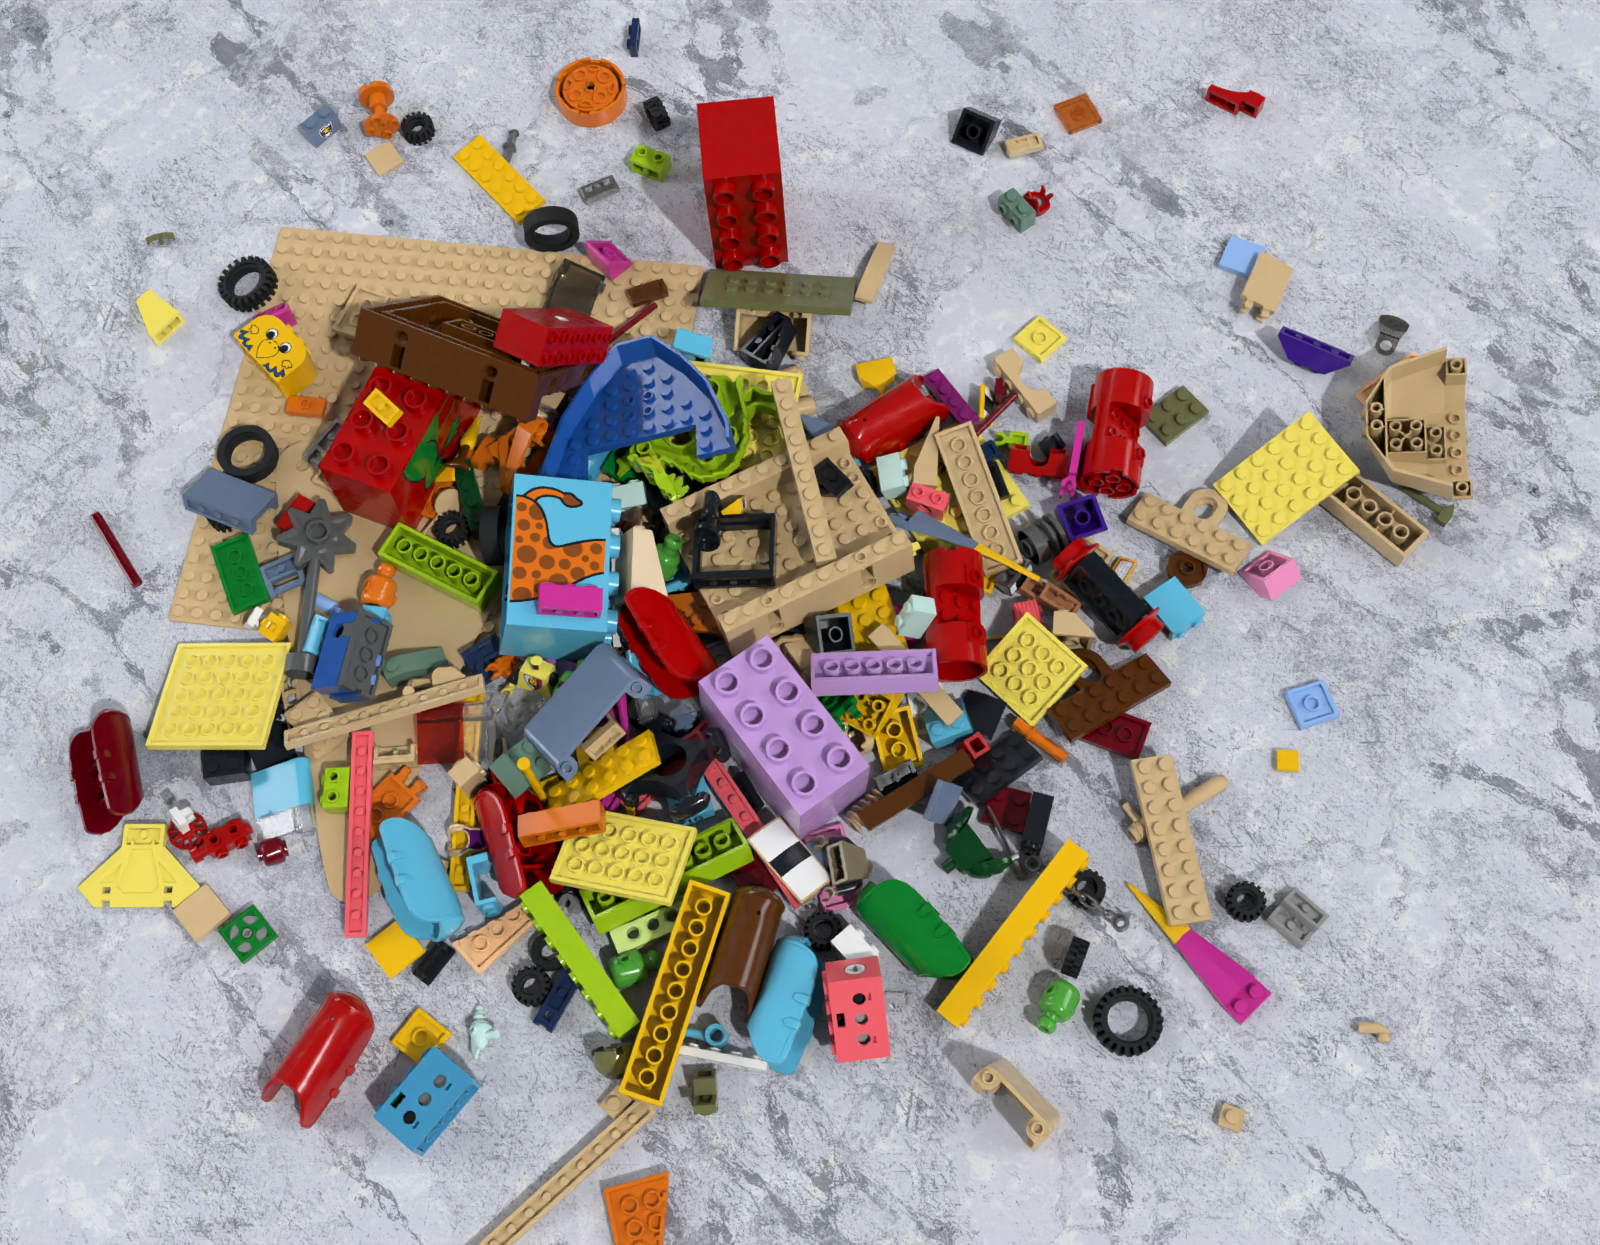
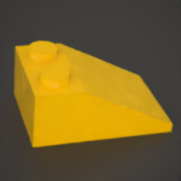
M908 702L899 704L875 738L883 772L903 763L906 759H911L914 767L924 765L910 705Z

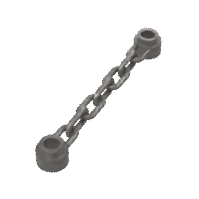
M1031 855L1025 861L1026 868L1033 874L1041 875L1042 869L1047 867L1037 855ZM1033 864H1039L1037 868H1032ZM1075 885L1069 891L1066 889L1063 891L1066 894L1076 895L1079 898V902L1088 909H1096L1101 912L1103 919L1109 922L1115 931L1124 932L1129 928L1130 922L1124 913H1115L1111 909L1104 910L1098 905V901L1087 893L1081 894L1076 891ZM1086 897L1093 901L1091 903L1092 907L1084 902ZM1109 913L1113 915L1111 920L1106 917L1109 916ZM1124 921L1123 926H1117L1118 922Z

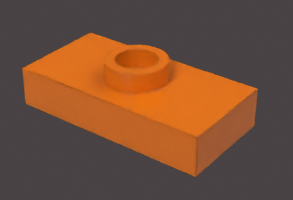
M289 395L285 412L290 416L324 419L328 401L326 398Z

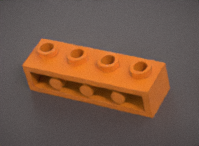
M600 799L518 815V838L524 848L606 832V810Z

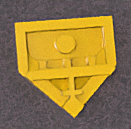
M892 357L855 364L858 379L864 389L872 388L882 395L885 393V388L895 382L896 369Z

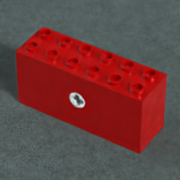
M503 308L493 347L521 359V364L529 367L532 365L547 367L604 363L607 357V349L613 336L612 331L614 327L571 308Z

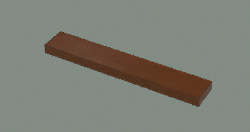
M961 749L858 812L857 815L870 832L932 794L938 779L951 782L974 768L975 765L964 749Z

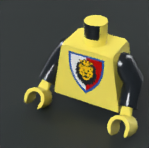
M537 655L533 657L528 656L526 661H521L514 666L508 679L509 684L502 689L501 695L503 696L506 690L510 692V699L516 693L515 685H517L518 688L550 699L553 696L554 686L557 685L560 676L557 674L553 664L543 661Z

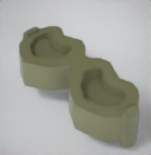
M162 232L146 237V241L149 245L150 242L159 239L160 245H163V239L175 240L173 232Z

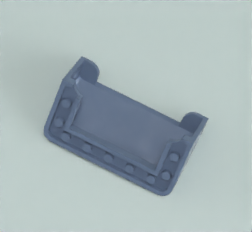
M606 643L598 644L526 725L525 737L560 776L569 782L578 771L577 761L571 756L573 751L625 692L633 698L644 697L653 687L650 679L613 647Z

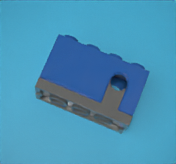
M364 609L331 614L310 689L322 695L330 694L329 698L341 704L373 700L393 625Z

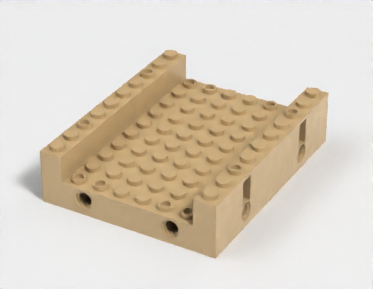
M840 426L807 441L814 469L828 457L854 484L852 488L839 498L821 496L837 557L836 561L816 569L787 451L660 509L667 533L676 534L683 541V545L678 551L690 577L692 576L695 516H702L704 496L708 491L713 490L718 493L721 499L722 510L745 495L746 510L743 513L761 514L766 512L776 514L778 523L776 586L697 589L732 656L743 652L766 635L772 638L804 623L803 618L821 615L915 570L912 543L904 530L897 531L852 458L848 439ZM770 529L719 531L721 543L718 549L711 552L703 551L702 572L769 569Z

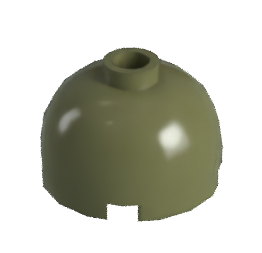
M632 1042L613 1043L606 1048L600 1046L591 1050L593 1063L597 1071L602 1075L610 1076L611 1080L623 1078L634 1044Z

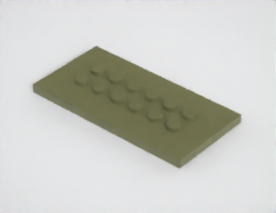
M711 268L700 297V306L851 316L857 278L744 270L727 271L725 269Z

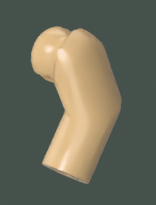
M1358 1022L1359 1034L1374 1033L1378 1035L1380 1043H1388L1390 1041L1389 1035H1391V1032L1378 1022Z

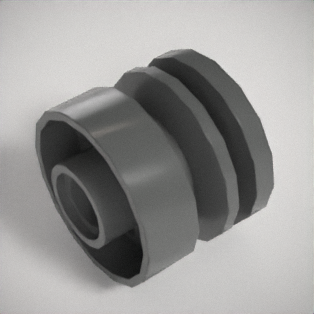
M1049 513L1042 516V519H1036L1035 525L1030 523L1017 531L1022 549L1032 563L1037 566L1050 560L1051 554L1054 556L1059 555L1069 545L1062 526Z

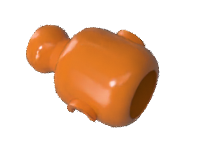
M382 562L377 567L378 574L370 575L365 580L361 594V603L386 607L389 610L397 600L395 595L397 584L392 579L396 574V567L393 564Z

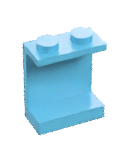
M1175 576L1142 599L1152 611L1157 607L1160 608L1157 617L1170 631L1168 637L1170 641L1176 637L1177 639L1182 638L1186 635L1188 629L1191 627L1197 628L1203 623V617L1206 612Z
M485 852L466 857L475 906L483 916L494 917L499 915V912L505 911L504 906L496 896L485 899L480 875L494 872L490 856Z

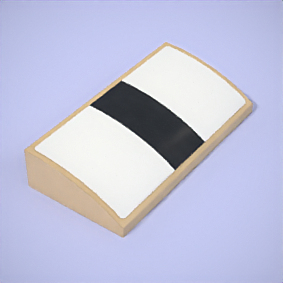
M780 816L763 826L747 839L750 848L801 907L832 882L831 874Z

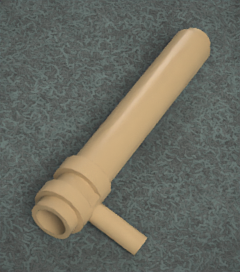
M1223 774L1216 775L1184 794L1182 798L1186 813L1227 789L1229 785L1227 778ZM1129 802L1125 803L1122 808L1134 822L1127 829V833L1134 843H1142L1148 839L1143 817L1140 818Z

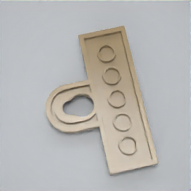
M1206 488L1195 491L1182 509L1146 492L1126 524L1231 576H1234L1253 545L1219 528V525L1226 516L1228 503L1218 491ZM1204 504L1211 505L1213 508L1212 516L1208 519L1198 518L1194 514V510L1201 508Z

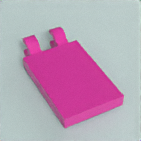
M1077 422L1068 477L1061 482L1059 499H1062L1064 493L1070 494V501L1074 498L1076 475L1086 422Z

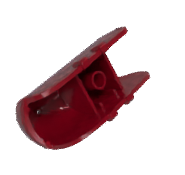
M103 709L93 719L89 730L77 734L69 746L71 770L69 777L70 781L73 782L76 793L74 795L75 804H78L84 830L92 835H103L110 832L119 824L123 816L132 814L144 798L131 720L127 714L120 710Z

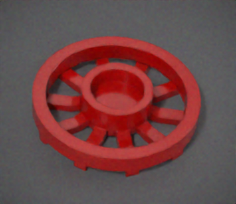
M195 812L193 814L194 817L199 819L193 824L192 822L189 823L190 830L182 834L179 830H173L175 824L172 821L167 831L171 844L180 850L187 851L196 845L200 846L203 843V839L197 835L198 831L203 830L202 836L208 832L207 822L201 815ZM202 822L203 827H196L197 824ZM173 833H179V835L173 838ZM182 837L180 845L175 843L179 838ZM192 839H199L196 843L193 844ZM185 840H188L189 846H183Z

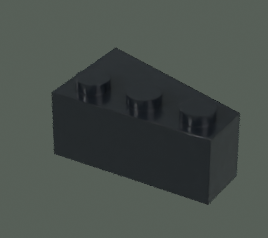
M776 311L740 349L748 365L757 369L778 370L797 333L790 317Z

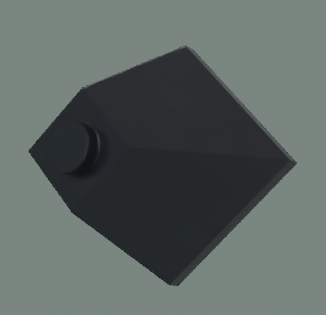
M272 723L265 750H248L257 772L298 758L295 748L287 750L284 746V731L288 730L287 723Z

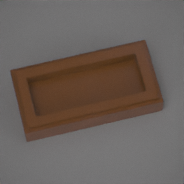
M663 278L628 289L634 308L669 296Z

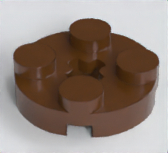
M1181 550L1171 556L1166 566L1168 578L1171 579L1175 576L1186 589L1200 586L1208 571L1207 563ZM1184 565H1188V568H1192V570L1189 571V573L1183 571L1182 569L1184 568Z

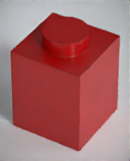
M977 732L955 749L957 752L964 749L973 762L991 748L981 733Z

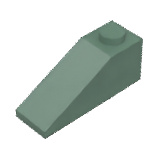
M442 647L401 654L387 659L383 662L382 670L391 688H395L407 683L410 678L422 677L433 672L438 667L449 666Z

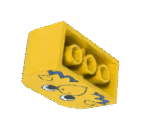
M262 315L252 320L233 336L246 357L288 400L289 395L296 396L313 383L317 375V369L310 357L311 352L305 346V341L300 336L296 337L295 331L289 324L285 325L279 318L273 315Z

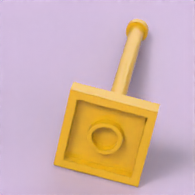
M522 757L517 761V767L523 771L532 786L528 790L532 791L539 798L543 809L546 810L549 808L546 790L560 782L559 778L556 775L539 783L530 767L529 759Z

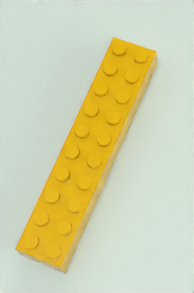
M689 880L617 1095L659 1109L662 1107L731 893Z

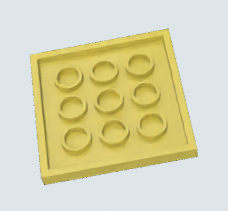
M1026 612L987 656L988 672L979 679L1003 701L1007 702L1030 726L1034 727L1044 717L1047 709L1054 706L1089 666L1029 612Z

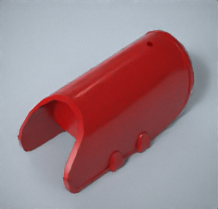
M915 374L847 417L839 420L836 423V428L840 426L848 439L851 456L856 459H862L866 464H873L877 462V457L897 451L901 452L906 449V445L915 439L919 441L924 438V434L930 431L935 417H940V423L944 422L949 416L950 409L944 403L934 402L926 398L919 390L923 385L924 378L922 375Z
M645 587L631 589L624 596V602L628 608L618 613L617 625L629 644V650L635 654L640 662V668L643 673H647L654 685L663 694L672 699H700L698 681L719 668L717 662L671 599L653 589Z
M494 783L481 788L474 797L473 805L476 809L496 879L502 893L511 898H518L519 895L525 892L526 887L530 888L541 880L551 895L557 894L563 889L564 885L551 883L549 877L557 860V854H559L558 846L552 842L524 848L518 838V820L513 825L509 822L505 807L497 794ZM527 790L524 814L544 810L539 798L532 791Z
M329 992L327 998L264 1087L261 1099L264 1102H270L283 1085L288 1086L298 1095L301 1106L299 1122L301 1127L311 1128L332 1098H337L341 1092L338 1089L347 1076H352L356 1068L354 1066L373 1035L375 1024L372 1012L367 1004L359 996L351 992Z

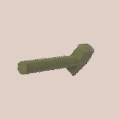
M1403 485L1398 487L1436 512L1438 516L1434 522L1438 525L1445 527L1452 518L1454 504L1443 508L1413 488Z

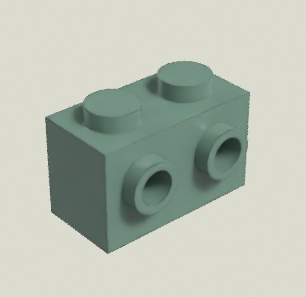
M1014 188L999 196L998 211L1020 234L1035 224L1036 211Z

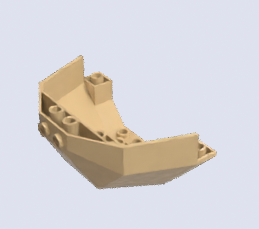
M1447 346L1390 365L1367 398L1365 408L1361 409V420H1365V426H1362V438H1366L1367 445L1391 482L1451 500L1473 499L1472 479H1468L1465 425L1466 357L1446 358Z

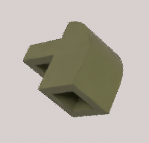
M716 1068L694 1070V1114L707 1116L718 1111Z

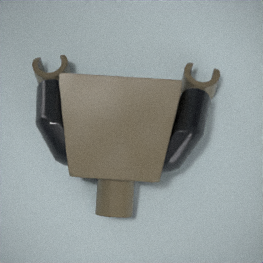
M817 835L812 842H819L821 844L814 845V851H820L824 846H827L832 886H836L835 889L825 887L820 891V893L823 891L829 893V897L822 899V901L827 902L837 894L842 896L853 893L862 886L863 880L869 878L873 865L870 861H867L864 848L856 846L848 837H829V839H825L822 835Z

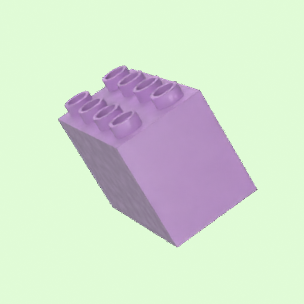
M768 635L698 681L701 715L710 727H717L724 734L730 747L731 755L776 815L783 819L801 841L865 796L870 765Z

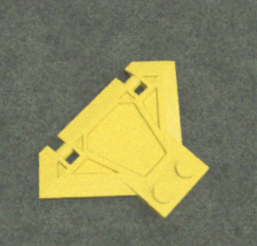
M124 824L122 847L77 888L94 908H102L104 901H110V908L164 907L165 901H172V907H177L201 886L166 848L168 825ZM106 888H111L110 893H105ZM167 888H172V892L167 893Z

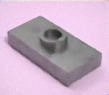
M613 175L581 187L580 192L586 204L589 205L620 192V189Z

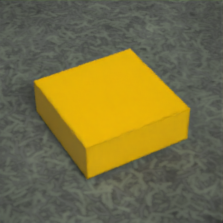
M1277 749L1276 771L1298 773V751Z

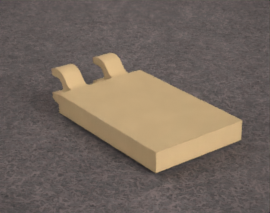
M1261 251L1239 298L1244 301L1239 311L1247 314L1248 309L1251 310L1252 306L1259 308L1260 311L1256 320L1263 323L1264 319L1268 318L1269 314L1272 316L1277 309L1294 268Z

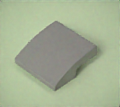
M1294 887L1266 919V922L1300 950L1329 915Z

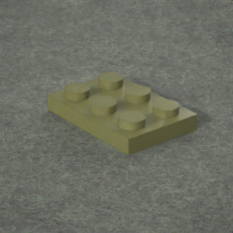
M1182 385L1151 408L1149 422L1145 427L1166 447L1206 417L1209 410Z

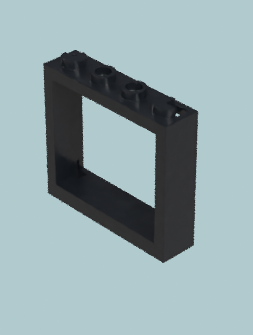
M775 513L722 514L720 516L721 528L719 531L770 529L769 569L702 572L703 551L698 549L697 543L699 538L694 535L691 576L694 589L776 586L778 523ZM695 516L694 527L704 522L701 516Z

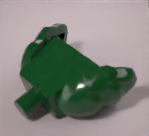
M967 806L961 812L956 813L952 822L946 827L944 833V844L946 847L944 849L950 857L940 865L947 874L958 867L964 875L967 874L976 879H987L992 875L1002 873L1004 869L1013 864L1011 857L993 858L992 854L969 824H967L974 809L971 806Z

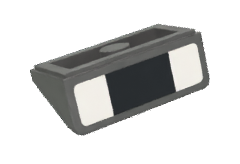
M1022 557L1024 563L1020 566L1032 572L1034 569L1032 561ZM1010 568L999 572L994 578L993 583L1007 595L1012 596L1028 576Z

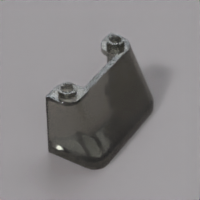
M564 258L553 276L542 308H571L590 316L598 294H603L606 284H604L606 276Z

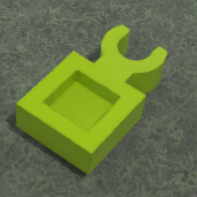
M1010 431V435L1007 436L1003 432H996V438L1002 439V441H995V446L997 448L1008 446V452H1010L1011 443L1028 445L1029 433Z

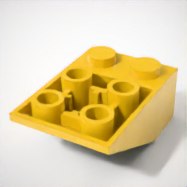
M905 693L854 695L858 700L855 705L863 715L855 720L846 711L840 717V720L848 722L850 726L875 739L900 704Z

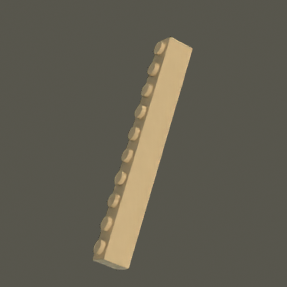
M787 377L771 381V390L816 569H819L836 561L837 557L791 378Z

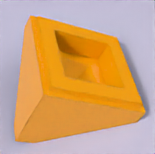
M446 463L442 464L434 479V483L446 484L454 482L455 468L447 467Z

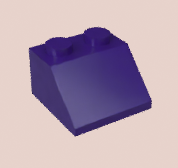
M1094 493L1056 506L1054 511L1056 518L1070 543L1079 537L1086 538L1108 530Z

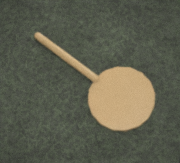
M446 489L437 496L434 508L438 514L423 530L422 534L425 535L439 516L444 517L443 513L446 512L447 515H450L449 511H453L454 514L456 511L459 512L463 504L458 490Z

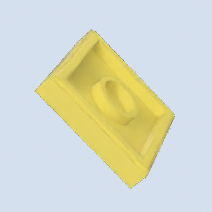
M1040 315L1013 338V342L1040 364L1067 340L1065 335Z

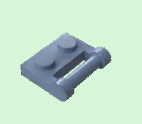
M296 552L260 567L267 591L272 600L278 598V595L302 585L305 586L306 574L304 568L299 571L294 568ZM298 574V579L274 588L273 584Z

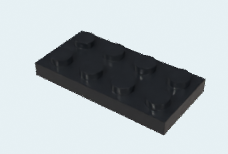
M1015 731L973 762L974 768L954 779L952 783L963 787L962 793L979 808L1041 762L1043 758L1034 747Z

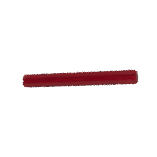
M100 512L91 514V520L131 586L137 588L142 585V580Z

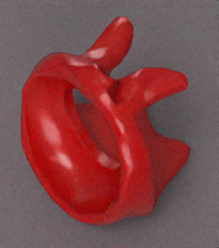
M1041 185L1040 192L1027 191L1022 196L1036 211V217L1045 214L1049 210L1050 199L1054 196L1053 193L1045 194L1046 189L1044 185ZM1034 197L1041 198L1044 201V205L1039 207L1038 199Z

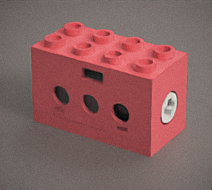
M878 956L825 962L826 971H822L832 1055H837L838 1063L890 1057L882 976Z

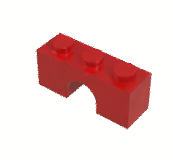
M1011 443L1008 471H1011L1012 474L1022 475L1023 473H1028L1033 477H1042L1044 475L1056 480L1066 478L1069 450L1050 448L1048 458L1039 462L1033 460L1030 456L1031 445Z

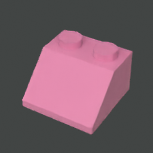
M1270 550L1239 571L1241 577L1259 596L1270 600L1279 597L1282 592L1294 586L1302 578L1294 558Z

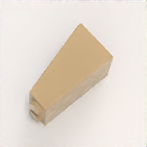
M634 526L620 536V552L616 566V572H619L618 594L615 596V608H628L624 602V596L635 587L653 589L668 597L653 531L645 529L644 526Z

